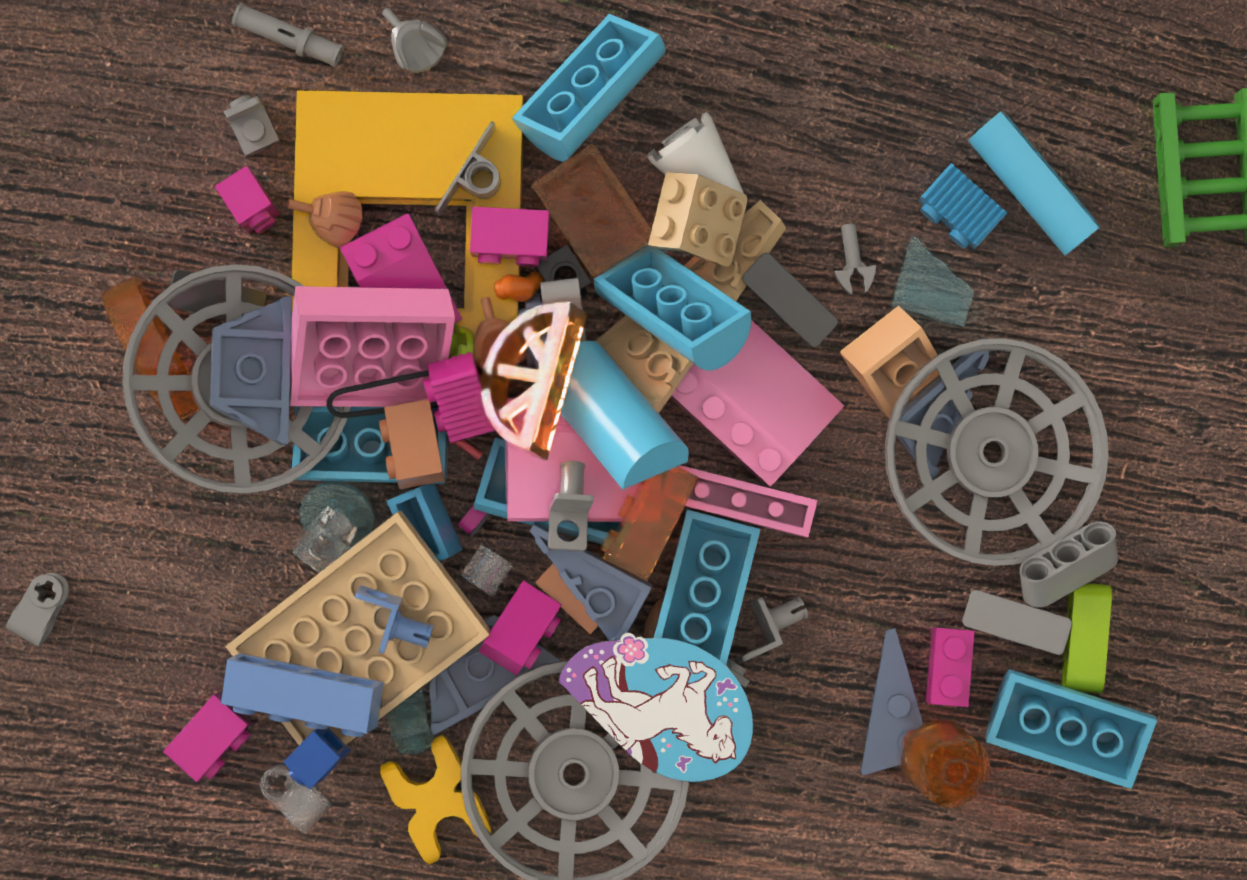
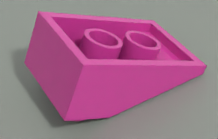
M408 213L340 247L360 288L447 289ZM451 297L455 324L463 319Z

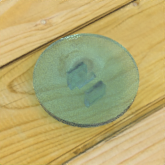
M325 482L310 489L303 498L299 511L302 527L308 536L321 546L333 550L351 549L372 532L375 521L373 507L367 497L355 487L341 482Z

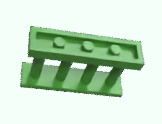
M1242 88L1234 95L1235 103L1181 106L1180 103L1175 102V92L1160 93L1153 99L1163 247H1178L1186 242L1185 237H1188L1192 232L1244 229L1245 242H1247V88ZM1236 118L1237 140L1184 143L1183 140H1178L1177 125H1181L1182 121ZM1239 155L1240 177L1187 180L1186 177H1181L1180 162H1184L1185 158ZM1241 192L1243 214L1189 218L1188 214H1184L1183 199H1187V195Z

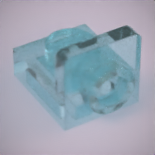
M420 690L416 691L388 713L391 737L398 753H421L427 747H431L434 740L430 730L425 695Z

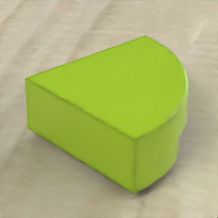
M454 324L449 359L452 356L465 355L467 352H471L473 355L474 341L471 331Z

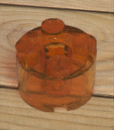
M930 721L916 730L909 731L903 739L904 748L901 755V766L906 779L922 795L938 806L956 808L969 803L978 795L975 791L981 783H986L989 777L990 759L986 749L954 721Z

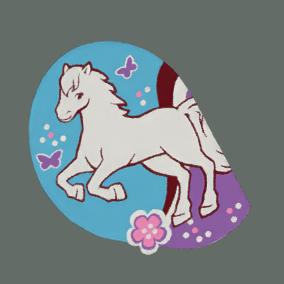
M625 633L620 640L599 642L583 648L568 661L561 672L559 682L633 758L648 769L668 778L690 782L718 778L735 769L742 762L750 747L753 734V719L747 696L741 684L728 667L718 658L695 645L669 638H635L632 633Z

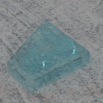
M912 236L890 307L896 308L900 306L906 312L963 328L974 290L961 278L952 273L950 268L940 258L937 259L925 248L918 238Z

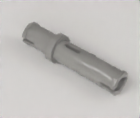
M243 3L237 6L232 18L233 26L241 27L296 50L295 53L298 56L305 57L308 55L330 64L332 67L338 65L344 51L342 44H337L315 35L313 29L306 27L303 30L247 7Z

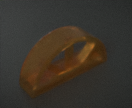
M137 275L102 293L104 307L125 352L129 338L139 318L152 303ZM157 316L148 326L139 345L134 367L138 375H157V366L161 352L170 337L163 322ZM176 349L170 362L168 375H190ZM149 391V393L151 394L159 408L162 410L158 399L157 391ZM169 391L173 407L181 420L200 410L194 401L191 391Z
M561 301L542 304L514 319L495 340L487 355L482 372V403L493 428L511 444L531 456L546 461L549 456L588 315L571 302ZM549 330L544 346L539 336ZM528 346L539 363L538 369L515 366L517 360ZM510 378L534 382L532 387L507 403ZM527 407L519 434L511 418Z

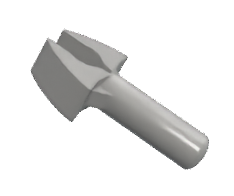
M852 223L844 224L841 227L846 266L843 270L835 271L834 276L842 289L851 296L853 292L850 276L856 270L857 274L863 279L865 294L873 282L876 265L867 267L861 262L856 225Z

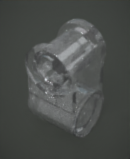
M285 764L273 765L261 778L260 789L264 797L277 807L293 826L304 834H307L332 807L330 801L317 788L309 789L306 785L298 784L290 776L289 768ZM282 774L287 779L284 783L287 790L280 787L276 791L271 787L274 782L271 775L278 778Z

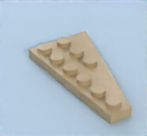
M760 200L744 214L733 261L730 266H720L696 256L684 266L734 301H737L747 286L742 280L743 274L761 254L770 253L786 230V227L782 220ZM626 315L595 341L607 351L658 413H660L693 365L691 361Z

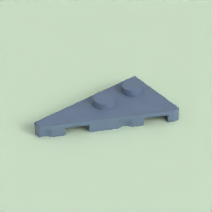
M978 351L960 357L952 365L959 381L977 375L979 370L983 371L989 359V351ZM940 376L905 406L900 421L920 426L921 420L931 403L940 393L946 390ZM968 389L965 393L969 400H971L973 393ZM952 400L948 401L939 411L932 423L931 429L951 434L954 426L961 419ZM897 436L916 462V441ZM927 444V464L930 476L934 479L940 470L936 467L944 448Z
M895 628L886 630L882 643L880 665L866 732V743L860 765L861 775H867L932 756Z

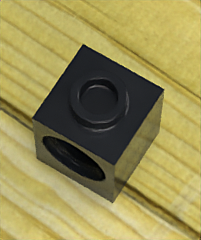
M567 244L549 255L547 261L539 262L536 270L542 275L544 282L555 281V276L559 271L568 269L573 271L579 280L581 301L589 296L587 289L592 286V282Z

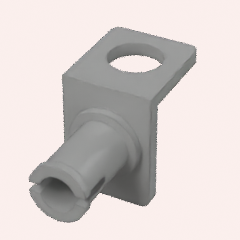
M564 461L560 464V493L554 495L549 506L548 548L551 550L583 552L587 548L588 512L594 502V496L583 495L585 468L583 462ZM570 521L576 524L579 530L577 539L570 542L563 541L557 534V527L560 523Z
M799 596L773 609H769L766 606L762 597L750 602L768 643L736 657L737 663L745 662L782 645L783 642L779 635V630L801 620L808 619L806 608L791 614L792 610L805 605Z

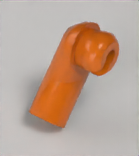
M535 271L530 272L526 277L508 274L495 282L494 292L502 300L510 297L515 301L525 302L530 300L541 289L540 282H544V278L539 272Z

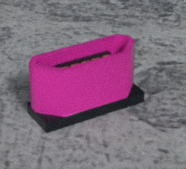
M473 505L459 522L458 526L471 537H474L492 514L474 510Z

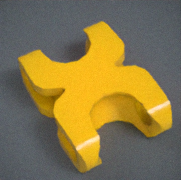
M443 734L435 737L431 744L437 769L434 777L429 781L418 783L410 780L396 762L388 761L380 766V774L394 804L401 809H416L415 815L409 821L408 832L422 859L428 864L438 861L441 855V847L435 830L438 822L443 818L449 816L462 818L473 834L477 836L465 810L462 790L456 789V785L461 780L462 762L450 740ZM473 792L478 812L485 827L491 834L492 825L479 796Z

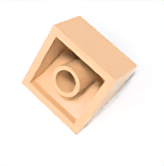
M897 306L840 351L853 375L889 419L905 385L921 367L937 356L922 327L900 306ZM937 370L923 380L913 392L907 404L939 377Z

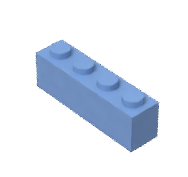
M239 653L227 659L221 704L233 706V711L240 714L251 715L258 711L268 713L269 719L274 721L290 722L292 719L305 721V726L309 728L327 729L328 726L341 728V733L344 735L363 737L364 733L367 734L378 726L384 682Z

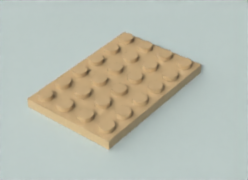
M399 511L225 647L232 656L242 653L384 682L379 719H381L491 635V629L404 513ZM363 585L401 597L402 601L399 611L402 612L401 616L434 625L427 649L423 648V646L393 638V641L389 640L385 653H379L391 609L355 598L359 586ZM292 719L290 722H282L298 745L315 730L306 727L305 721ZM328 726L345 745L356 738L342 734L341 728Z

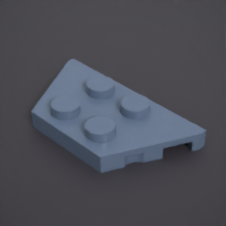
M292 296L283 297L274 303L253 310L242 317L230 320L212 329L210 407L279 445L288 444Z
M493 615L484 621L492 629L499 617ZM483 640L430 681L431 731L433 735L482 709L504 685L517 676L542 665L560 662L559 658L537 644L536 647L542 651L531 669L523 666L516 676L478 652L484 642Z

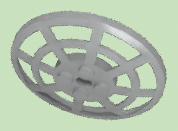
M237 264L215 266L191 273L171 284L152 301L139 318L129 338L123 362L122 385L125 405L132 425L144 446L160 464L179 478L198 487L220 493L249 494L283 486L311 470L327 455L336 443L348 418L334 416L326 435L318 444L301 430L307 422L313 406H300L294 420H289L288 442L294 443L308 456L298 465L280 475L262 481L251 482L249 460L269 455L285 445H279L271 440L266 444L248 448L246 426L210 407L212 343L208 345L192 329L205 320L219 315H226V322L242 317V314H247L263 307L253 303L241 302V279L256 280L270 284L292 296L295 294V286L303 285L280 272L259 266ZM226 279V302L205 307L190 315L184 321L168 305L176 296L194 286L213 280ZM157 316L173 332L161 352L157 366V375H134L135 360L140 342L148 326ZM182 341L197 356L191 375H168L172 356L178 344ZM135 391H157L162 411L171 427L177 433L163 449L153 440L143 423L136 403ZM169 391L192 392L194 401L200 410L186 425L176 413ZM337 407L336 411L350 412L351 407ZM211 420L220 425L231 427L232 449L212 445L200 439L197 435ZM189 444L196 450L209 456L223 460H233L235 483L221 482L202 477L185 469L174 459Z
M1004 338L981 339L957 345L937 355L921 367L905 385L894 405L887 425L885 440V464L890 488L900 511L914 530L931 545L950 556L970 563L991 566L1023 563L1026 559L1078 531L1087 521L1099 500L1106 480L1109 458L1108 436L1102 412L1093 393L1080 375L1065 361L1046 349L1024 341ZM999 350L1010 352L1003 374H979L959 381L950 363L951 360L959 356L978 351ZM1025 356L1053 370L1067 383L1074 394L1054 405L1041 390L1029 382L1018 378ZM937 370L946 390L940 393L931 403L921 420L920 426L900 421L903 410L913 392L928 375ZM981 385H999L994 407L975 410L965 393L966 390ZM1014 390H1018L1030 397L1040 406L1043 412L1026 421L1016 412L1009 410ZM952 400L961 419L954 426L951 434L931 429L932 423L939 411L948 401ZM1080 407L1085 412L1092 436L1093 459L1091 468L1069 464V438L1062 418ZM1049 425L1052 426L1056 439L1057 460L1038 456V443L1035 434ZM896 435L916 441V467L923 487L907 498L901 489L896 471ZM991 441L996 442L1001 448V457L995 463L988 462L983 453L984 447ZM927 444L947 449V461L950 469L934 480L930 476L927 464ZM1034 471L1053 475L1044 494L1032 505L1022 487L1030 480ZM1065 478L1088 483L1084 496L1075 512L1061 528L1052 534L1039 515L1056 499ZM957 482L964 489L973 493L969 515L954 508L943 498L941 493ZM1008 495L1019 512L1015 516L1004 519H984L988 497ZM932 500L935 506L947 517L961 525L967 526L964 549L952 545L934 534L920 521L915 511ZM1027 524L1039 541V543L1029 548L1011 553H979L982 530L1004 531Z
M568 661L542 665L527 671L504 685L485 704L474 721L466 740L461 763V790L465 810L472 827L486 849L505 868L525 880L625 879L647 865L670 839L677 828L685 807L689 781H681L653 773L652 770L641 763L640 771L619 769L616 755L613 752V749L619 743L609 733L601 738L597 734L585 730L587 710L571 694L548 698L530 708L516 694L515 691L527 683L544 676L561 673ZM504 702L517 719L511 724L504 735L497 751L496 760L473 759L483 727L494 710ZM571 706L569 728L550 734L536 718L551 709ZM525 727L538 743L530 757V761H507L513 742ZM571 763H578L584 770L583 779L574 785L566 783L563 778L565 767ZM472 774L494 775L497 798L508 820L492 835L485 827L476 807L472 788ZM506 776L528 778L529 787L534 797L518 811L514 809L508 795ZM618 785L638 786V793L627 815L621 819L609 805ZM651 788L674 790L672 803L663 824L654 838L644 846L630 829L644 811ZM545 809L550 814L561 818L560 840H554L538 833L527 823ZM597 814L610 829L605 834L596 838L575 842L577 820L586 819ZM519 832L535 845L553 852H559L558 876L545 874L525 866L511 857L502 846ZM619 839L633 856L624 864L604 873L586 877H573L574 854L596 851Z

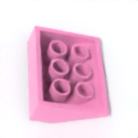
M295 286L291 330L290 406H326L330 394L338 389L428 370L427 365L429 363H436L438 360L443 361L445 358L449 359L455 321L449 289ZM424 376L344 393L334 398L332 406L387 407L426 400L428 397L423 380L430 377Z
M752 320L750 332L744 346L729 363L721 368L710 371L700 369L693 364L670 397L768 488L777 481L844 407L833 394Z
M507 398L503 419L507 521L549 522V506L554 495L560 493V464L564 461H579L585 464L583 495L594 496V502L588 512V522L660 521V474L622 489L549 399Z

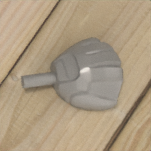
M390 8L383 10L382 14L394 27L391 33L392 47L396 61L403 70H409L414 73L428 71L441 60L448 42L446 36L439 29L421 20L401 22Z

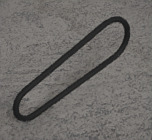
M425 370L338 389L328 397L327 409L333 416L339 418L384 414V408L338 412L333 408L332 402L334 398L344 393L429 376V372ZM437 401L430 402L431 408L438 407Z

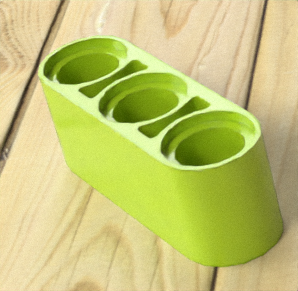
M1087 583L1069 593L1067 618L1071 620L1072 626L1063 654L1062 686L1083 693L1102 694L1112 603L1111 585Z

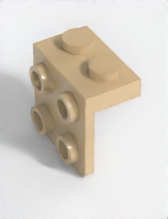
M666 172L648 245L661 250L686 252L714 264L728 267L733 261L747 205V196L744 193L698 174Z

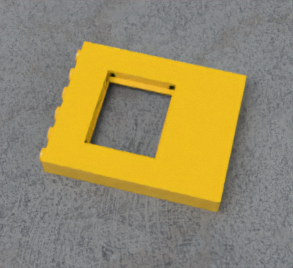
M297 91L294 200L312 204L313 199L318 196L347 191L354 193L356 199L361 204L438 206L490 122L493 121L495 123L496 129L479 155L496 166L501 179L499 191L489 199H480L458 187L447 205L466 206L464 308H457L463 320L455 323V325L469 329L474 341L479 324L486 320L481 299L489 297L495 318L504 319L519 330V301H515L510 297L505 300L498 298L494 292V284L497 280L502 279L503 276L508 274L520 276V266L516 265V259L501 258V264L498 265L478 263V257H472L470 254L472 207L522 209L523 133L516 126L512 117L523 107V95ZM480 171L473 178V185L480 189L489 187L493 182V175L488 171ZM294 210L292 279L305 287H348L349 265L341 249L328 244L315 234L310 225L308 213ZM292 296V311H293L294 296ZM510 370L499 373H492L487 371V374L508 375L510 374Z

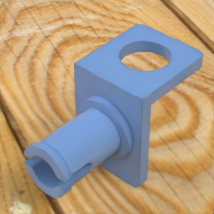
M363 585L359 586L355 598L391 609L379 653H385L389 640L393 641V638L423 646V648L427 649L434 625L401 616L402 612L399 611L402 601L401 597Z

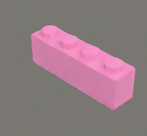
M681 465L667 471L660 498L662 502L803 538L809 537L818 501Z

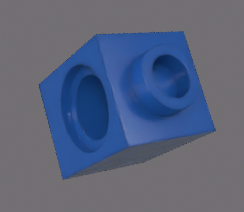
M329 727L327 729H315L283 763L289 768L290 776L298 784L306 785L309 789H312L322 782L351 750Z

